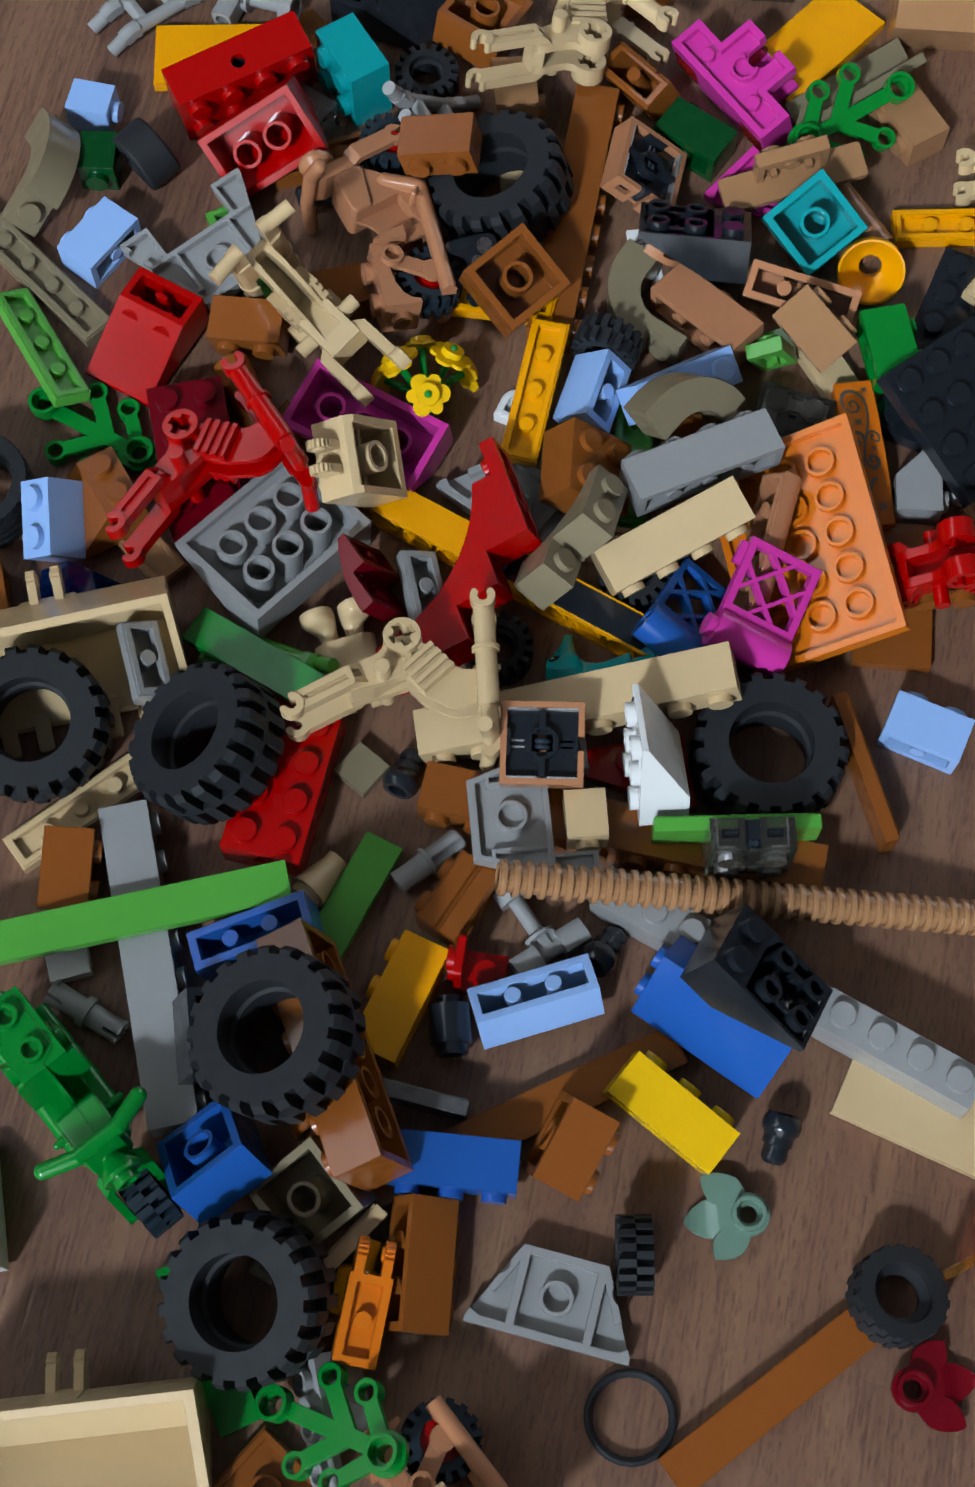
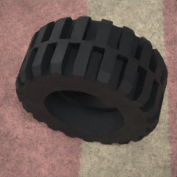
M500 110L499 114L495 115L492 112L481 114V118L477 120L483 134L478 173H465L460 176L450 174L428 176L427 185L435 212L451 239L486 232L494 235L498 243L521 223H524L537 241L541 243L547 238L546 233L550 229L555 231L562 221L561 214L566 215L571 204L570 198L574 193V182L572 180L573 173L555 133L552 129H549L547 123L542 119L533 118L532 114L518 111L515 114L513 110ZM512 171H523L519 179L505 191L489 197H478L482 189L494 178Z
M28 644L27 650H20L17 645L5 648V655L0 657V717L9 702L18 695L30 690L46 689L60 696L66 703L70 712V727L60 747L49 756L36 761L27 762L13 758L0 744V795L21 803H27L28 801H34L37 804L50 803L51 798L59 797L62 799L72 794V790L79 785L83 787L91 780L89 776L95 769L101 771L106 763L103 756L106 750H111L114 740L110 735L111 728L115 727L114 715L109 709L111 703L106 692L89 670L75 657L73 659L70 658L64 651L53 647L51 650H45L42 645Z
M215 661L187 666V671H177L170 676V681L167 684H161L154 691L156 695L150 702L146 701L142 711L144 713L140 721L136 720L132 730L135 736L134 740L129 743V754L132 756V759L129 760L131 774L134 776V783L139 792L144 794L145 798L189 823L213 825L219 823V821L224 822L236 817L238 810L241 812L246 811L253 805L252 800L257 795L262 796L268 788L266 783L270 776H275L279 768L277 764L278 757L283 756L285 743L282 737L286 735V726L280 713V704L275 700L274 695L234 667ZM214 732V734H213V736H212V738H211L209 744H208L207 747L204 749V751L201 753V750H202L204 744L206 743L207 739H208V738L211 736V734Z
M773 672L771 679H763L762 673L749 674L747 682L744 684L739 679L743 700L735 701L731 707L722 710H711L709 707L703 708L698 716L690 744L689 767L694 771L692 782L695 790H702L704 792L702 802L710 810L716 806L720 810L719 815L820 813L822 808L826 809L844 776V768L849 757V749L844 747L848 740L846 727L837 725L841 715L836 707L830 706L827 708L824 703L827 696L819 689L815 690L814 693L806 689L808 682L796 678L795 683L784 680L785 674ZM759 725L781 729L795 739L800 746L805 758L804 769L800 775L785 782L768 783L754 779L740 769L732 757L730 744L734 735L746 728Z
M273 944L260 946L258 954L251 949L243 951L236 955L237 962L232 964L226 961L216 970L219 975L213 982L210 980L206 981L200 990L204 993L200 1003L194 1002L190 1016L194 1017L193 1026L187 1027L186 1041L193 1044V1049L189 1050L187 1054L190 1067L199 1070L195 1073V1079L202 1089L209 1091L210 1098L233 1112L269 1125L279 1126L283 1122L293 1125L304 1122L306 1113L316 1117L326 1111L328 1107L325 1102L330 1098L338 1101L346 1092L342 1086L349 1077L354 1080L359 1070V1067L354 1064L357 1055H364L366 1041L359 1038L360 1032L366 1030L365 1015L356 1011L361 1007V1002L357 993L349 988V982L340 973L297 948L286 945L279 948ZM298 998L304 1017L303 1032L298 1046L282 1065L271 1071L258 1074L252 1063L250 1052L251 1038L255 1026L263 1014L273 1005L286 999Z
M268 1210L222 1214L221 1217L209 1218L199 1223L197 1230L188 1231L179 1240V1246L182 1250L171 1251L165 1262V1266L170 1269V1272L166 1276H160L158 1291L164 1292V1303L157 1304L158 1318L165 1316L167 1328L162 1330V1334L166 1344H175L177 1351L173 1353L174 1358L181 1366L191 1364L193 1366L190 1371L191 1376L200 1382L212 1380L213 1388L224 1391L234 1388L238 1392L255 1390L299 1374L308 1367V1360L317 1358L325 1348L321 1338L332 1334L336 1321L329 1318L330 1310L338 1308L339 1294H331L330 1282L337 1281L334 1267L326 1268L323 1259L328 1257L329 1254L323 1244H312L310 1240L313 1238V1232L305 1225L293 1226L294 1220L292 1217L282 1213L271 1214ZM243 1255L254 1258L266 1268L273 1279L277 1292L278 1305L273 1326L263 1340L254 1343L243 1339L232 1330L223 1315L220 1302L223 1277L231 1263Z

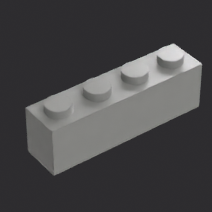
M766 408L755 412L747 410L722 424H707L696 433L686 437H671L664 441L661 446L647 451L639 449L631 452L625 459L621 460L619 479L628 488L627 497L637 517L691 498L732 475L737 481L780 465L785 445Z

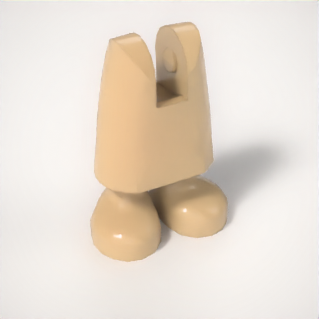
M353 597L345 599L337 606V614L346 637L339 638L333 610L328 606L309 609L299 616L301 628L305 632L317 637L322 644L315 649V653L325 657L336 658L339 662V668L376 654L377 643L375 634L364 632V623L369 615L360 610ZM380 701L371 703L372 709L383 705Z

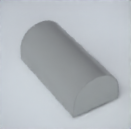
M400 550L395 557L407 615L412 620H415L426 609L443 586L436 551Z
M158 620L120 622L116 626V632L134 705L144 706L146 701L150 702L156 695L154 691L161 684H167L171 676Z

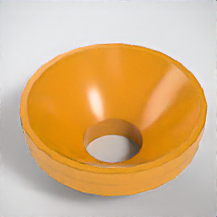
M873 236L861 238L850 244L842 253L837 267L838 284L861 291L862 295L859 304H881L892 298L901 288L905 279V261L899 249L889 240ZM867 255L877 256L881 260L879 270L873 274L863 273L859 269V263L863 257Z

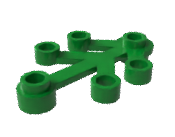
M845 63L836 73L838 89L830 119L818 125L822 103L829 97L830 88L825 81L815 80L808 86L805 92L808 104L803 123L797 124L792 128L787 138V144H794L800 137L808 135L819 137L827 134V137L837 132L870 142L872 147L878 152L887 151L896 141L894 131L889 127H881L879 129L857 122V120L889 102L895 105L904 103L914 93V79L907 72H894L884 82L883 89L849 107L854 84L859 80L861 73L856 64ZM844 70H848L853 74L852 81L844 78ZM892 85H896L900 88V96H897L892 92ZM814 87L821 89L823 93L822 98H817L813 95L812 89ZM879 134H884L888 138V145H883L879 142ZM828 140L831 148L842 145ZM861 147L862 153H863V156H864V159H865V151H864V149Z
M93 382L88 385L91 391L88 402L93 406L96 423L64 406L54 408L42 387L34 389L29 394L28 405L32 414L37 419L45 421L54 419L85 435L66 441L52 440L48 442L44 448V454L51 465L62 466L68 461L69 456L110 446L117 452L115 454L123 467H126L131 472L143 473L146 468H151L158 462L155 443L143 436L139 421L142 412L139 403L135 399L125 398L117 405L119 417L126 425L128 439L114 432L108 407L110 394L107 386L102 382ZM96 392L104 393L100 398L92 397ZM43 405H52L47 409L40 410ZM127 408H135L132 414L127 415L123 413ZM55 450L63 451L57 457L51 456V453ZM139 453L147 454L142 459H134ZM89 456L79 459L78 462L88 458Z
M327 1362L320 1367L317 1374L318 1383L325 1389L334 1419L296 1403L292 1392L286 1387L277 1384L262 1387L258 1391L254 1402L255 1411L259 1418L274 1424H280L289 1420L327 1437L300 1452L290 1451L287 1453L281 1464L283 1475L294 1481H304L311 1475L313 1467L351 1448L363 1455L339 1469L330 1467L323 1470L318 1478V1487H329L330 1480L335 1475L338 1477L337 1487H349L350 1484L371 1473L383 1479L398 1476L408 1463L409 1446L401 1433L389 1429L381 1404L385 1398L383 1384L366 1377L359 1380L354 1388L355 1401L364 1408L370 1435L357 1429L345 1391L349 1379L348 1371L340 1364ZM333 1370H336L337 1379L330 1385L329 1375ZM372 1385L374 1388L373 1396L370 1400L366 1401L365 1391ZM282 1398L281 1408L276 1412V1403ZM392 1446V1457L386 1463L384 1459L385 1451ZM300 1458L301 1469L298 1473L294 1474L293 1465Z

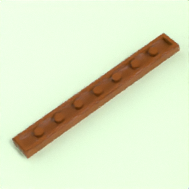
M656 1030L449 1127L440 1133L518 1140L523 1143L538 1135L561 1090L593 1108L611 1101L602 1092L634 1052L641 1051L644 1055L648 1050L653 1052L668 1065V1068L665 1070L667 1074L687 1065L688 1060L679 1044ZM387 1183L373 1190V1193L378 1198L377 1202L382 1209L392 1205L393 1196H399V1194L394 1193L395 1187L387 1186Z

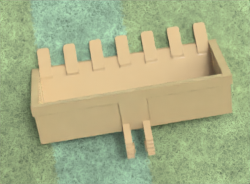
M84 1348L76 1349L73 1357V1388L61 1390L62 1360L59 1352L47 1353L45 1367V1394L0 1399V1487H213L211 1419L203 1384L194 1377L89 1389V1356L87 1349Z

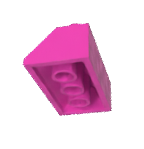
M317 358L282 416L291 430L311 440L313 439L312 424L340 415L358 414L396 421L406 489L410 492L416 490L437 471L454 442L449 424L431 415L419 417L414 413L413 406L354 377L375 398L364 407L353 397L350 391L327 371L320 362L321 360Z

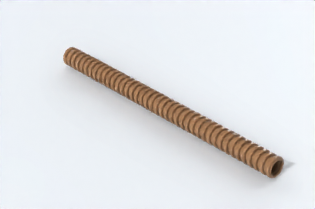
M507 858L500 859L495 872V891L498 896H505V893H510L511 897L516 898L519 894H523L524 898L530 899L532 895H536L539 900H544L545 896H549L551 901H557L558 897H562L564 902H570L572 898H575L577 903H583L585 899H588L589 904H596L598 900H601L602 905H609L613 901L615 906H622L625 902L628 907H635L637 904H640L641 908H648L650 905H653L654 909L660 910L665 906L670 911H674L678 907L682 912H687L691 908L693 913H700L704 909L706 914H713L716 910L719 915L746 902L761 918H764L767 914L769 919H777L780 916L782 920H789L792 917L794 921H802L805 918L807 922H815L818 919L819 923H828L830 920L832 924L836 925L843 921L844 925L852 926L855 922L860 927H865L868 923L869 927L877 928L880 925L884 929H890L893 926L896 930H902L905 927L908 931L918 929L920 932H927L930 929L932 933L943 931L945 934L955 932L957 935H965L967 933L969 936H975V899L968 901L966 898H959L956 901L954 897L943 899L942 896L931 898L929 895H921L919 898L917 894L906 896L905 893H896L894 896L892 892L881 894L880 891L876 890L871 891L869 894L867 890L860 889L856 892L852 888H847L844 892L841 887H835L831 891L829 886H822L819 890L816 885H809L806 889L804 884H797L793 887L791 883H784L781 887L779 882H771L768 885L766 881H759L755 884L753 880H746L742 883L741 879L737 878L730 882L726 877H721L717 881L714 876H708L704 880L702 875H695L691 879L689 874H682L678 878L676 873H669L668 877H666L664 872H656L654 876L651 871H644L642 874H639L638 870H631L629 873H626V870L619 868L617 872H613V869L610 867L600 871L598 866H592L591 870H587L586 865H579L578 869H574L573 864H566L564 868H561L560 863H553L550 867L547 865V862H540L539 865H535L534 861L530 860L526 864H521V860L518 859L513 860V863H508Z

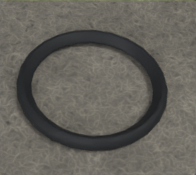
M625 1368L615 1370L603 1376L595 1383L588 1394L584 1406L583 1419L590 1443L601 1456L609 1462L620 1466L638 1467L657 1460L667 1451L677 1430L678 1415L671 1392L660 1379L641 1369ZM638 1378L648 1382L662 1395L667 1406L668 1427L665 1436L654 1450L643 1456L623 1457L613 1453L603 1445L594 1429L593 1408L596 1399L607 1385L618 1379Z

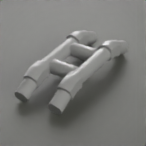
M108 0L98 9L99 12L87 25L98 34L109 22L111 23L117 16L124 13V10L127 11L133 20L124 25L118 32V35L107 45L108 50L117 57L128 45L131 46L136 39L143 36V33L184 8L188 9L206 0H161L163 4L149 13H146L137 3L140 0Z
M393 81L385 82L382 87L383 93L389 97L390 101L395 106L403 109L398 115L400 122L401 118L405 116L431 115L430 111H436L438 114L464 113L465 111L481 107V100L477 94L446 98L417 94L404 90Z

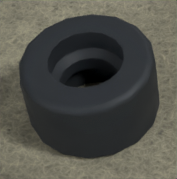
M140 117L135 118L113 137V143L125 161L153 190L160 188L180 170V164L172 151L151 126Z

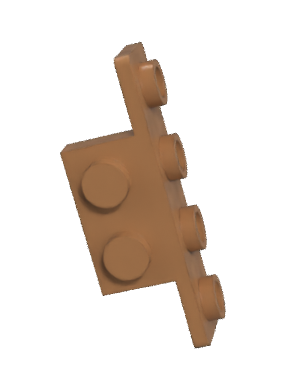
M827 134L819 137L808 135L798 139L794 144L783 147L772 145L762 149L758 154L754 155L753 170L720 179L718 181V189L724 207L735 206L748 211L783 201L822 168L836 186L866 178L868 169L859 142L856 141L831 148Z

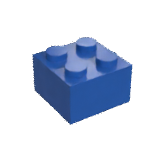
M214 1100L156 1144L171 1199L198 1223L224 1214L230 1206L251 1190L258 1188L264 1180L273 1174L255 1121L219 1105Z

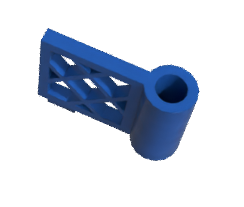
M688 557L678 562L680 569L670 575L649 610L642 616L631 632L635 638L657 656L706 646L702 643L703 635L699 633L697 624H702V621L709 612H716L712 600H718L721 603L726 592L723 586ZM683 573L695 581L697 590L686 589L682 576ZM678 599L682 614H676L665 605L666 600ZM690 599L701 600L705 615L694 614Z

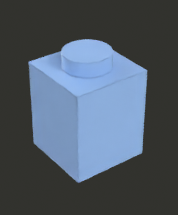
M74 78L64 106L69 124L77 131L114 132L116 124L122 122L124 115V104L119 100L116 86Z

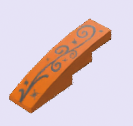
M871 380L833 384L832 398L836 415L847 413L851 418L882 529L895 528L887 459Z

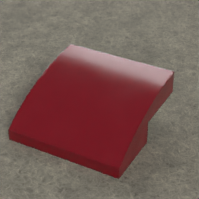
M343 533L338 538L340 564L347 586L360 610L385 622L398 617L408 618L406 610L390 590L400 580L399 575L383 553Z

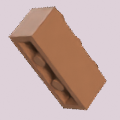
M754 259L742 296L745 299L779 309L806 284L812 290L819 286L832 301V304L828 306L829 310L837 319L843 314L852 324L862 292Z
M681 263L676 265L650 288V311L678 332L687 336L688 340L703 352L731 345L738 367L747 360L745 346L756 343L757 339L763 336L764 322L761 321L756 313L750 310L747 311L735 302L729 293L719 290L705 278Z

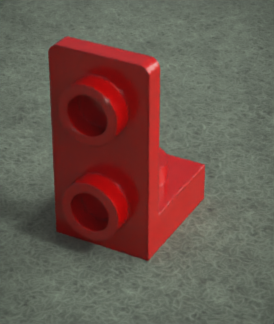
M459 934L457 946L449 945L446 959L447 980H453L454 993L468 995L467 989L506 978L509 956L469 951L467 935Z

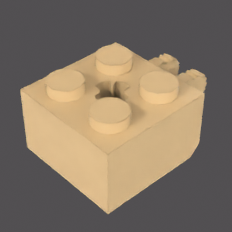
M346 414L311 425L313 439L306 441L305 445L306 451L315 453L316 463L309 467L311 477L319 478L318 486L323 503L373 508L408 498L396 421L358 414Z

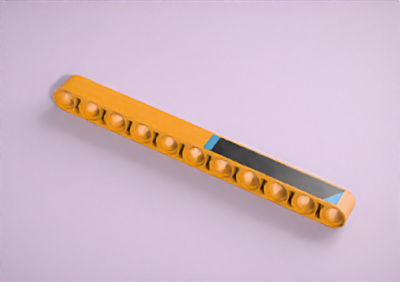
M408 490V498L373 508L356 507L372 521L371 524L419 550L436 551L437 559L451 567H454L458 560L470 522L418 493ZM531 553L503 567L514 601L617 656L629 652L632 658L655 654L631 634L644 613L576 578L572 589L545 610H542L513 587L522 561Z

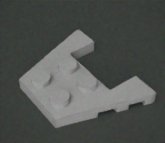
M238 167L210 185L214 195L229 214L170 253H165L147 227L119 245L125 257L137 265L202 297L208 311L211 309L213 295L234 296L242 291L232 273L229 274L220 286L208 274L223 258L225 252L232 244L236 245L246 255L261 240V236L254 225L256 222Z
M584 737V741H578V751H584V774H588L589 764L586 739ZM500 767L466 781L474 864L496 869L500 859L507 858L508 863H513V860L518 859L521 860V864H526L530 860L534 861L535 865H539L540 862H547V865L550 867L553 863H560L561 868H564L566 864H573L574 869H578L579 865H586L587 870H591L592 866H598L601 871L599 849L555 853L548 788L500 787Z

